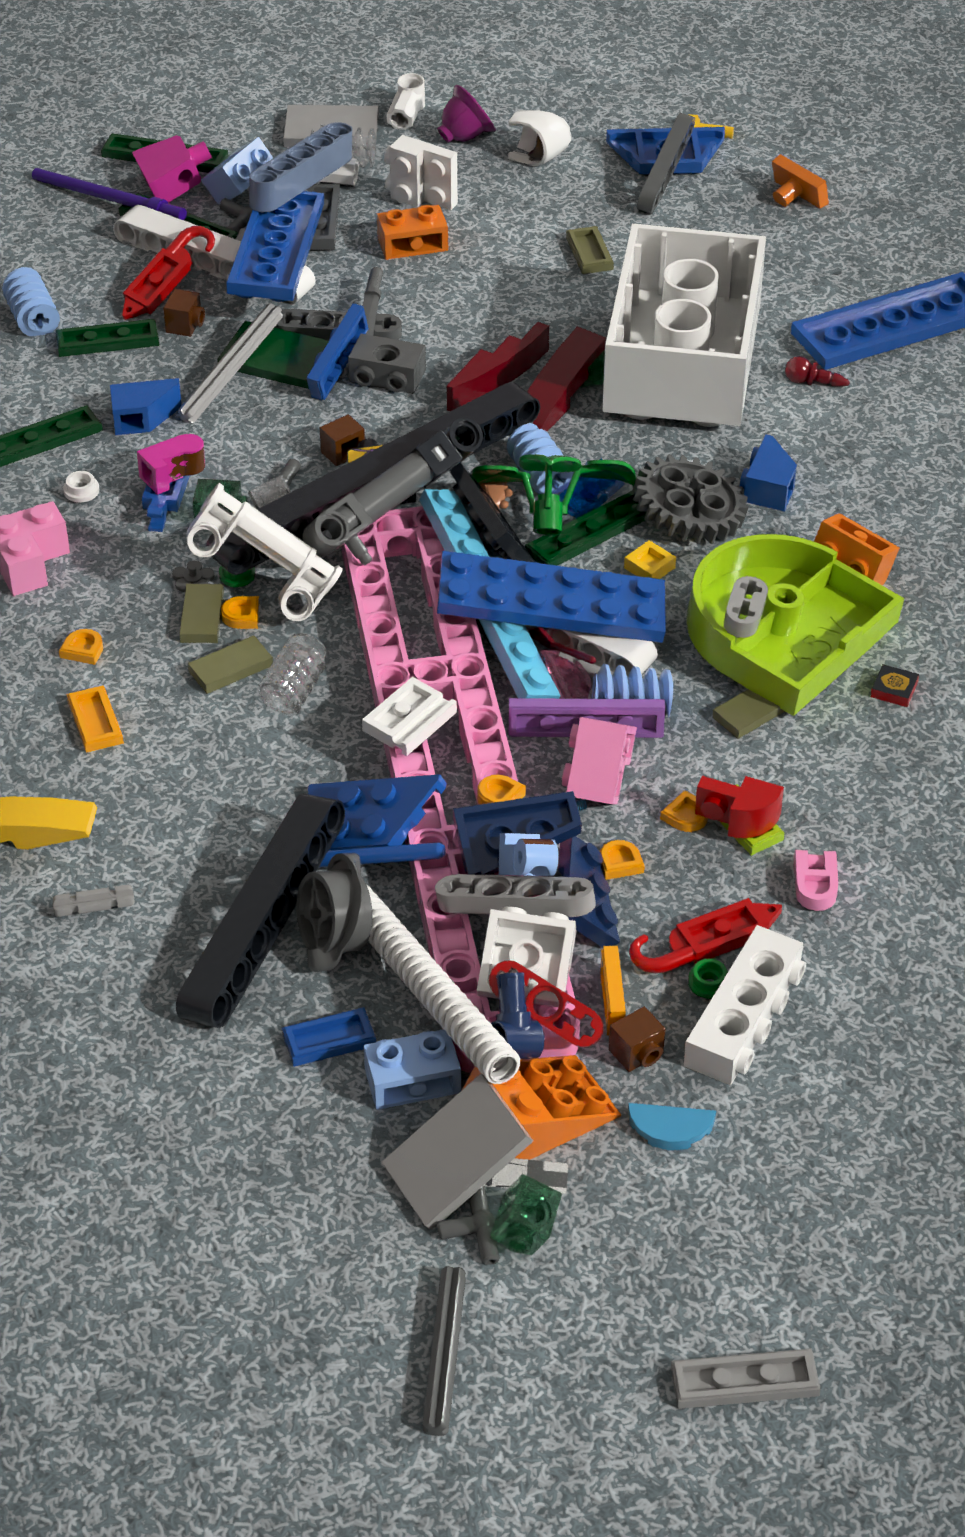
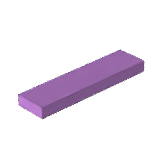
M509 698L510 737H570L573 724L579 725L580 717L635 726L637 727L635 738L664 737L665 699Z

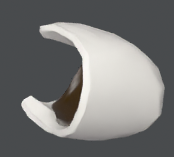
M519 110L515 112L509 120V125L523 126L517 148L529 153L509 152L508 159L531 166H540L552 160L568 147L572 139L569 125L563 118L550 112L540 110Z

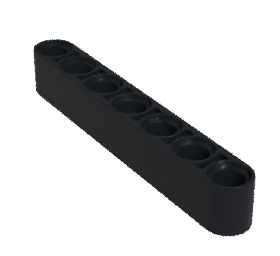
M304 793L296 798L181 987L176 1000V1012L180 1019L215 1028H221L228 1022L296 907L297 894L302 879L308 873L318 870L326 853L341 831L345 819V808L342 801Z

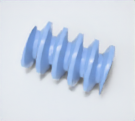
M21 267L9 273L3 282L2 291L20 330L28 336L52 333L58 327L60 316L39 273L28 267Z
M532 423L524 424L515 429L507 441V452L517 467H519L520 471L531 475L529 481L533 490L538 494H544L545 471H526L519 466V458L529 454H540L547 457L552 455L564 456L561 450L556 446L547 431L539 429L537 425ZM552 471V494L565 491L574 472Z
M602 664L598 674L595 672L593 677L591 699H665V708L669 717L673 699V678L670 670L664 669L658 679L654 668H648L642 678L638 666H633L627 677L623 665H618L613 675H611L609 665Z

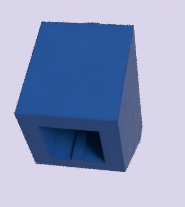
M179 378L110 385L115 435L151 432L182 406Z
M766 434L760 447L753 448L750 458V469L744 468L740 479V486L744 488V496L748 497L746 503L785 512L794 491L797 464L771 435Z

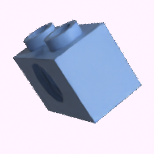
M257 137L233 152L203 177L201 181L214 200L220 204L224 198L231 200L249 187L250 173L273 159L261 139Z

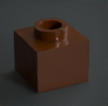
M174 289L163 307L166 333L191 337L196 327L203 325L205 309L201 307L200 293Z
M349 414L319 427L321 453L335 466L347 462V452L350 449L357 448L359 442L365 439L364 428Z
M645 1006L610 1025L609 1051L628 1072L641 1065L649 1067L655 1064L664 1053L665 1027Z

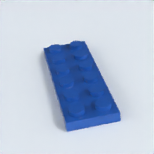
M303 191L271 212L252 210L227 280V294L237 295L241 298H268L275 302L294 300L324 206V193Z
M960 272L792 322L791 334L824 370L965 328V273Z
M442 551L437 614L663 643L666 632L665 580Z

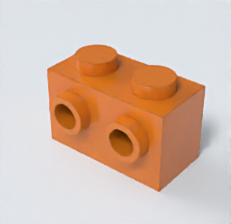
M423 205L418 208L393 209L388 212L377 213V238L386 260L448 251V225L440 205Z
M840 513L821 522L814 542L837 551V560L881 585L886 582L900 547Z

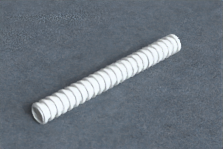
M367 885L373 916L371 933L368 940L371 946L375 948L377 953L381 955L383 960L386 961L389 967L392 968L488 1082L502 1084L513 1078L520 1066V1057L517 1052L512 1049L510 1044L486 1020L485 1016L480 1013L471 1000L455 985L454 981L442 970L441 966L436 963L423 946L419 944L417 939L412 936L410 931L401 924L394 913L389 910L377 894L373 892L371 887Z

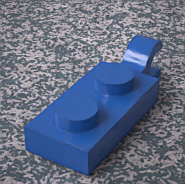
M185 475L183 478L170 482V490L159 495L146 484L142 495L143 509H148L147 517H151L148 531L163 532L167 511L178 512L190 475Z

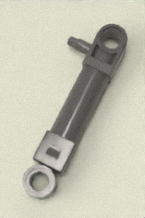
M461 417L456 419L444 431L440 430L413 449L402 460L318 515L305 528L303 542L317 550L316 555L319 557H326L346 544L355 558L359 559L362 565H367L372 561V557L358 535L387 512L423 487L426 488L476 451L483 440L480 426L470 418ZM455 435L462 439L464 446L457 442ZM321 528H325L330 532L332 540L327 539L322 534Z

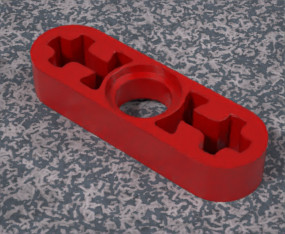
M502 961L491 970L489 985L497 997H499L496 975L501 972L511 973L513 969L523 972L526 987H529L531 979L538 983L528 993L526 998L527 1012H531L533 1020H537L541 1025L577 1047H591L600 1040L603 1034V1023L600 1016L591 1008L515 961ZM545 991L554 993L559 1001L557 1011L549 1017L538 1015L534 1009L536 996ZM568 1002L575 1006L569 1012L570 1015L578 1020H583L586 1015L592 1018L590 1026L595 1032L591 1037L584 1034L580 1040L575 1038L576 1029L566 1021L563 1022L562 1029L554 1026L563 1017Z

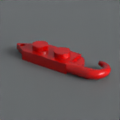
M202 226L188 227L181 231L166 249H161L123 292L125 302L122 316L124 320L144 313L151 315L191 270L192 261L190 254L184 247L193 238L204 237L207 240L205 251L210 252L213 249L215 238L208 228Z
M747 898L677 924L669 936L671 952L656 958L645 957L641 954V946L648 941V936L643 934L635 938L630 944L629 955L631 961L637 968L656 974L667 972L691 962L696 964L703 959L714 958L743 947L757 925L769 929L780 916L782 905L752 903Z

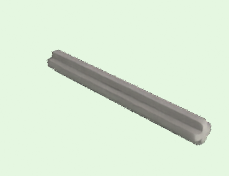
M272 303L266 305L179 408L180 420L193 424L282 319V309L279 306H275Z

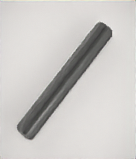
M446 1266L441 1270L422 1422L423 1431L428 1435L444 1436L449 1431L466 1282V1272L461 1267L453 1268Z

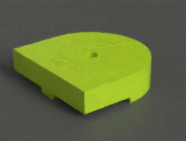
M759 534L728 541L716 547L703 558L693 578L686 623L693 645L709 664L752 692L780 706V709L795 716L898 623L904 598L837 560L838 552L827 546L795 536ZM741 577H756L765 582L768 587L766 602L758 629L750 637L741 638L733 636L725 630L724 618L734 583ZM746 594L745 598L752 599V595ZM740 614L739 619L745 620L747 616Z

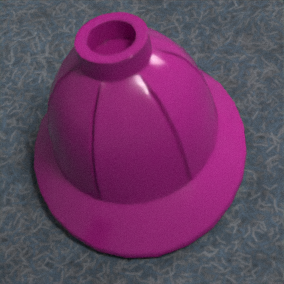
M456 84L453 88V96L443 110L441 117L442 125L437 128L440 136L449 143L453 139L459 142L469 141L482 132H496L494 124L475 98L465 88Z

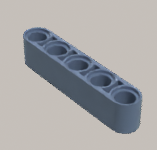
M342 122L327 124L252 171L249 176L250 208L258 212L276 210L350 162L352 159L353 128Z

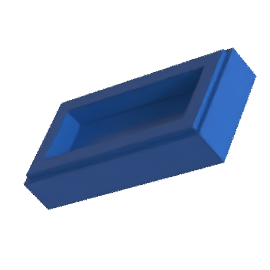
M364 1007L282 1027V1035L293 1067L363 1050L364 1045L376 1043V1037Z

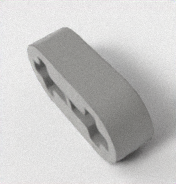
M750 576L741 577L736 580L724 618V628L728 633L741 638L750 637L756 633L768 593V587L765 582ZM746 594L752 595V599L745 598ZM740 614L747 616L745 620L739 619Z

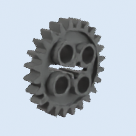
M668 454L666 461L660 457H656L654 463L647 461L644 469L640 468L632 489L635 492L633 501L639 503L637 511L646 512L644 518L646 521L656 520L655 529L666 527L668 529V536L671 537L675 533H679L681 540L684 542L690 536L693 537L697 544H700L702 538H705L710 544H714L716 537L723 542L726 541L728 535L734 537L737 529L743 525L749 506L746 505L748 497L741 495L744 488L742 486H733L736 478H725L723 476L725 469L715 471L712 469V462H708L704 466L700 464L698 457H695L693 462H690L682 454L680 460H676L672 455Z

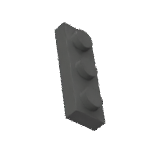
M314 184L307 191L324 193V206L310 250H335L340 184Z

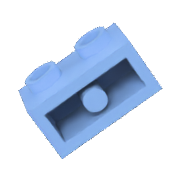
M444 1029L425 1031L417 1035L391 1040L384 1039L376 1043L364 1045L365 1072L376 1110L454 1095L461 1091V1067L452 1038L449 1037Z

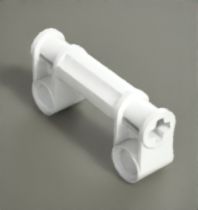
M218 483L203 503L200 512L187 530V544L190 551L199 557H210L219 550L229 534L233 532L292 573V576L279 594V604L283 614L292 621L307 619L323 596L336 583L343 568L338 565L335 567L316 555L317 550L275 523L248 502L241 503L223 490L224 486ZM218 503H221L222 505L230 509L232 512H229L227 509H225ZM201 529H207L214 534V541L210 546L199 547L193 542L194 534ZM312 567L321 572L324 576L320 575L318 572L313 570ZM295 593L304 595L306 597L305 606L300 610L289 609L286 606V601L290 595Z

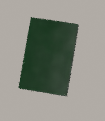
M244 321L217 358V362L222 359L252 322ZM273 328L237 372L309 389L307 376L314 366L316 356L319 352H323L329 340Z

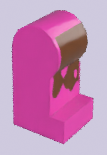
M183 434L137 451L139 477L159 495L170 490V482L183 478L185 475L199 474L205 468L204 441L198 435Z

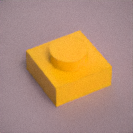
M650 540L624 557V569L639 577L661 579L676 568V556Z

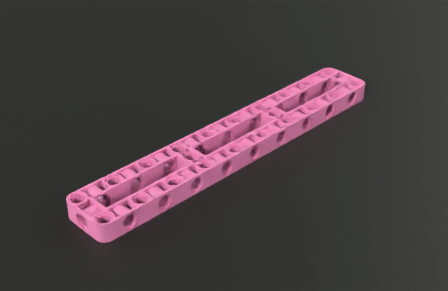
M423 507L390 510L358 535L372 557L370 563L365 566L362 565L346 544L342 546V556L375 707L379 706L412 677L443 693L444 699L457 701L459 732L466 761L472 765V785L477 805H479L477 801V787L482 779L490 775H505L518 781L477 621L476 618L437 614L440 563L444 549ZM412 554L417 559L421 558L422 582L428 606L433 607L434 630L441 656L408 659L385 557ZM427 739L408 756L403 755L402 749L397 746L391 748L384 744L391 778L435 775ZM434 791L422 806L426 814L417 826L408 832L405 840V845L439 842L445 845L446 854L441 859L409 861L428 951L436 963L441 966L442 970L454 981L455 985L460 988L473 1005L478 1008L480 1013L485 1016L486 1020L492 1023L496 1021V1014H500V1012H491L488 998L477 995L480 964L468 914L447 913L438 906L435 892L436 883L446 876L466 873L455 825H447L441 796ZM568 973L565 993L575 998ZM568 1002L563 1017L554 1026L562 1029L563 1022L566 1021L576 1029L574 1037L579 1039L580 1020L569 1014L575 1006ZM534 1004L536 1013L543 1017L553 1015L558 1007ZM541 1025L545 1039L543 1052L538 1058L576 1054L579 1047ZM453 1041L461 1070L471 1073L475 1067L474 1064Z

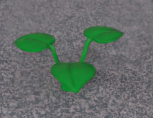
M523 455L519 458V466L526 471H545V493L539 494L538 500L535 501L529 481L531 475L527 472L518 471L516 467L483 465L473 468L470 472L480 485L489 482H523L530 505L529 514H533V532L543 535L562 533V516L568 513V505L579 476L619 480L634 486L636 480V473L633 467L619 460H590L585 465H581L579 459L568 456ZM552 471L574 472L562 502L559 501V495L552 494Z

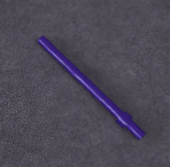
M35 168L32 171V178L43 183L130 207L143 205L184 220L187 215L185 208L168 204L167 200L158 197H151L149 199L40 168Z

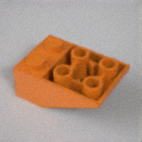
M576 1055L520 1060L519 1069L513 1078L502 1084H492L533 1139V1142L515 1157L518 1159L530 1160L621 1117V1113L612 1103L608 1094L599 1086L587 1070L585 1064ZM476 1066L472 1070L463 1089L481 1074Z

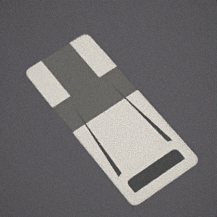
M514 1158L484 1186L566 1194L568 1164Z

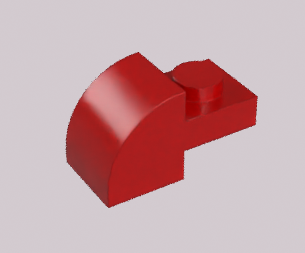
M702 776L697 785L695 814L729 824V837L752 838L760 836L771 830L780 818L784 787L745 776L741 787Z

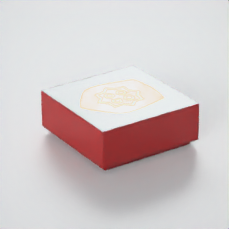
M882 664L871 689L870 697L908 707L918 684L919 674Z

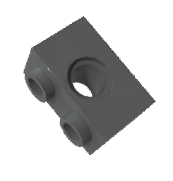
M361 333L348 357L349 382L357 383L361 386H373L390 389L394 392L414 394L426 371V345Z

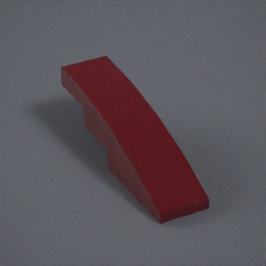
M537 322L522 339L509 335L493 353L480 349L447 384V411H452L506 383L512 382L530 369L549 351L550 325Z
M577 326L558 347L527 391L540 402L541 406L540 412L532 424L537 425L539 429L548 431L570 409V397L588 379V367L605 350L606 337Z

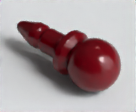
M802 356L791 358L785 366L786 377L793 383H803L806 381L808 385L812 386L813 381L816 380L819 383L830 384L834 387H843L850 384L848 379L838 373H831V371L824 369L818 370L817 362L811 364Z

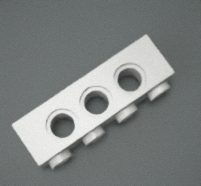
M759 925L755 927L687 1038L684 1067L728 1085H732L738 1073L745 1075L748 1072L754 1057L753 1047L756 1042L764 1044L772 1026L770 1018L773 1013L780 1015L783 1012L789 997L787 989L790 984L797 986L804 975L806 962L801 960L803 942Z

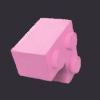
M54 501L0 516V573L12 595L16 596L48 586L44 561L70 553L66 522Z
M580 717L579 725L573 724L569 738V747L574 748L572 764H565L562 776V786L567 787V792L573 791L575 798L612 805L617 804L625 765H630L637 727Z

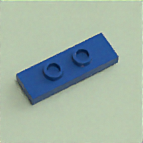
M354 303L351 305L340 325L332 330L329 342L323 352H319L316 356L314 366L307 376L311 398L321 401L327 398L346 367L348 357L360 334H366L369 328L363 306Z

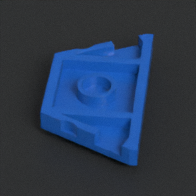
M695 127L674 173H702L724 141L725 127ZM671 128L606 130V143L639 174H650Z
M440 774L309 784L308 794L339 800L344 804V824L329 850L402 845L407 838L408 832L417 826L426 813L422 806L433 792L442 794L446 789L447 783Z

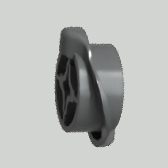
M356 853L336 854L330 860L326 871L310 872L305 875L300 883L296 902L297 922L300 935L307 947L308 968L311 971L333 970L338 965L342 953L358 952L365 947L369 940L373 917L372 903L368 887L361 876L360 856Z

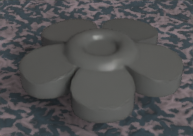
M190 561L187 563V569L176 567L172 571V577L176 580V589L181 592H185L186 584H208L215 577L214 570L212 568L202 569L200 561Z

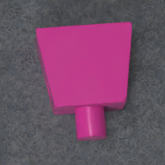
M177 135L132 152L154 197L165 199L168 203L201 182V176L196 166L212 159L204 141L187 149L181 137Z

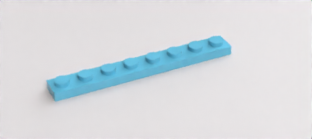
M424 489L419 501L444 551L489 557L455 491ZM479 619L518 698H560L561 695L525 625Z

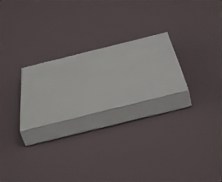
M288 105L283 137L284 147L294 146L327 124L342 122L353 128L352 148H376L379 106Z
M480 1074L387 1156L382 1163L427 1228L433 1229L437 1227L438 1222L444 1221L533 1142V1139L492 1083L488 1082L483 1074Z

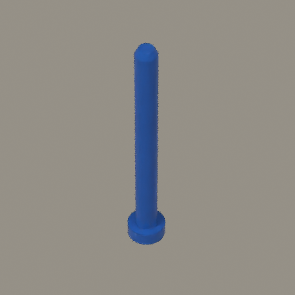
M437 842L329 850L319 868L328 867L332 857L340 853L358 854L362 865L441 859L445 856L446 849L445 845Z

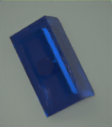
M579 477L568 505L567 514L578 518L600 507L622 488L625 483L619 480ZM567 488L559 494L560 502L563 501Z

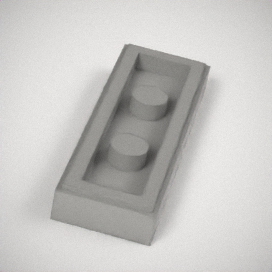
M812 1348L671 1361V1372L678 1409L820 1396L821 1389Z

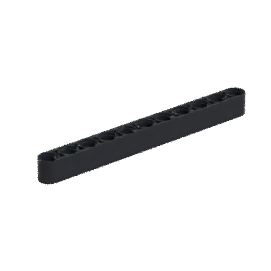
M506 383L257 510L303 541L305 528L323 511L349 493H354L406 457L421 443L440 430L444 431L456 419L461 417L470 418L480 426L483 440L479 448L472 453L474 454L511 435L520 426L532 423L540 412V402L516 383ZM455 435L457 442L464 446L462 439ZM233 532L229 534L219 550L211 556L232 575L242 574L270 559ZM212 533V535L208 538V541H207V543H206V547H207V546H210V545L213 543V541H214V534H213V533Z

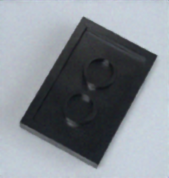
M460 462L450 469L449 472L457 482L452 487L464 504L470 502L468 504V512L480 528L485 525L483 535L496 551L502 547L499 553L503 559L535 562L493 499Z

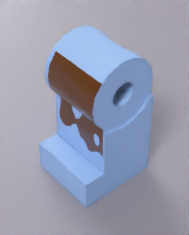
M500 833L499 875H555L558 866V848L555 840L540 839V834Z

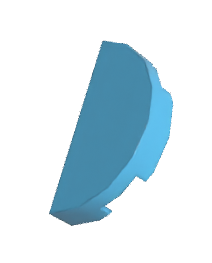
M628 1103V1116L632 1129L635 1128L639 1135L647 1139L649 1145L665 1150L690 1148L691 1144L700 1141L705 1135L708 1136L711 1133L716 1119V1110Z

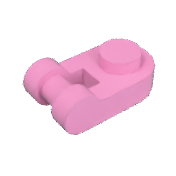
M795 850L794 874L797 901L803 907L814 911H822L832 907L836 902L838 892L836 851H823V855L808 854V850Z

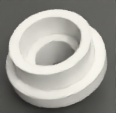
M87 471L73 472L66 478L63 486L64 495L73 502L90 501L99 494V483Z

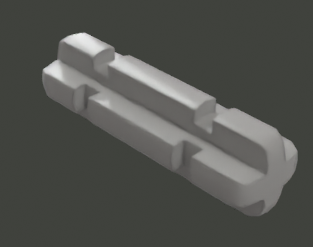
M128 884L115 886V890L110 891L109 887L76 892V896H70L67 893L53 897V908L56 917L73 915L72 913L76 912L82 914L108 910L116 906L118 908L128 907L135 903L133 888Z

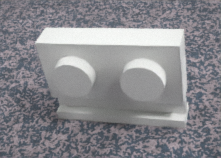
M412 677L362 719V731L391 748L397 746L402 749L403 755L408 756L457 713V701L444 699L443 693Z

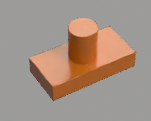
M781 154L772 160L774 181L781 185V187L773 192L775 202L786 207L799 196L818 208L829 204L826 180Z

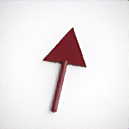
M536 626L527 630L532 639L553 652L559 651L590 664L596 662L594 656L555 642L543 627Z

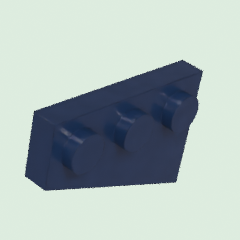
M573 791L453 808V821L465 873L470 875H492L499 872L500 833L540 834V839H553L556 844H559L581 834L582 829Z
M575 836L560 843L558 870L562 877H579L591 881L594 888L596 906L586 915L568 918L569 920L576 921V930L602 948L603 946H616L620 943L616 927L618 919L611 907L609 898L610 887L604 878L601 866L603 862L602 855L595 845L585 843Z

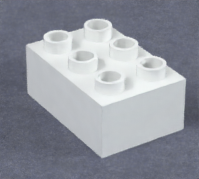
M632 224L605 344L603 412L625 414L630 418L639 420L656 417L693 421L698 425L714 427L721 424L741 426L761 302L766 236Z

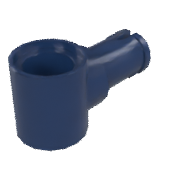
M516 972L496 975L500 1014H496V1021L491 1023L492 1026L510 1044L512 1049L517 1052L520 1060L540 1057L543 1052L545 1037L541 1024L537 1020H532L531 1012H527L524 973Z

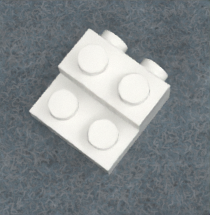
M401 135L392 145L388 146L384 155V161L390 165V173L385 181V189L390 191L391 199L415 207H419L425 201L450 210L458 204L457 152L405 135Z
M506 906L501 910L491 909L477 995L499 999L490 988L489 975L495 965L508 960L521 964L566 992L576 937V921L569 920L566 915L555 912L544 913L543 916L527 914L525 910L518 907ZM513 969L511 973H516L518 971ZM532 979L530 980L529 987L524 986L525 1002L528 993L538 985ZM545 991L536 996L534 1004L558 1007L559 1001L554 993Z

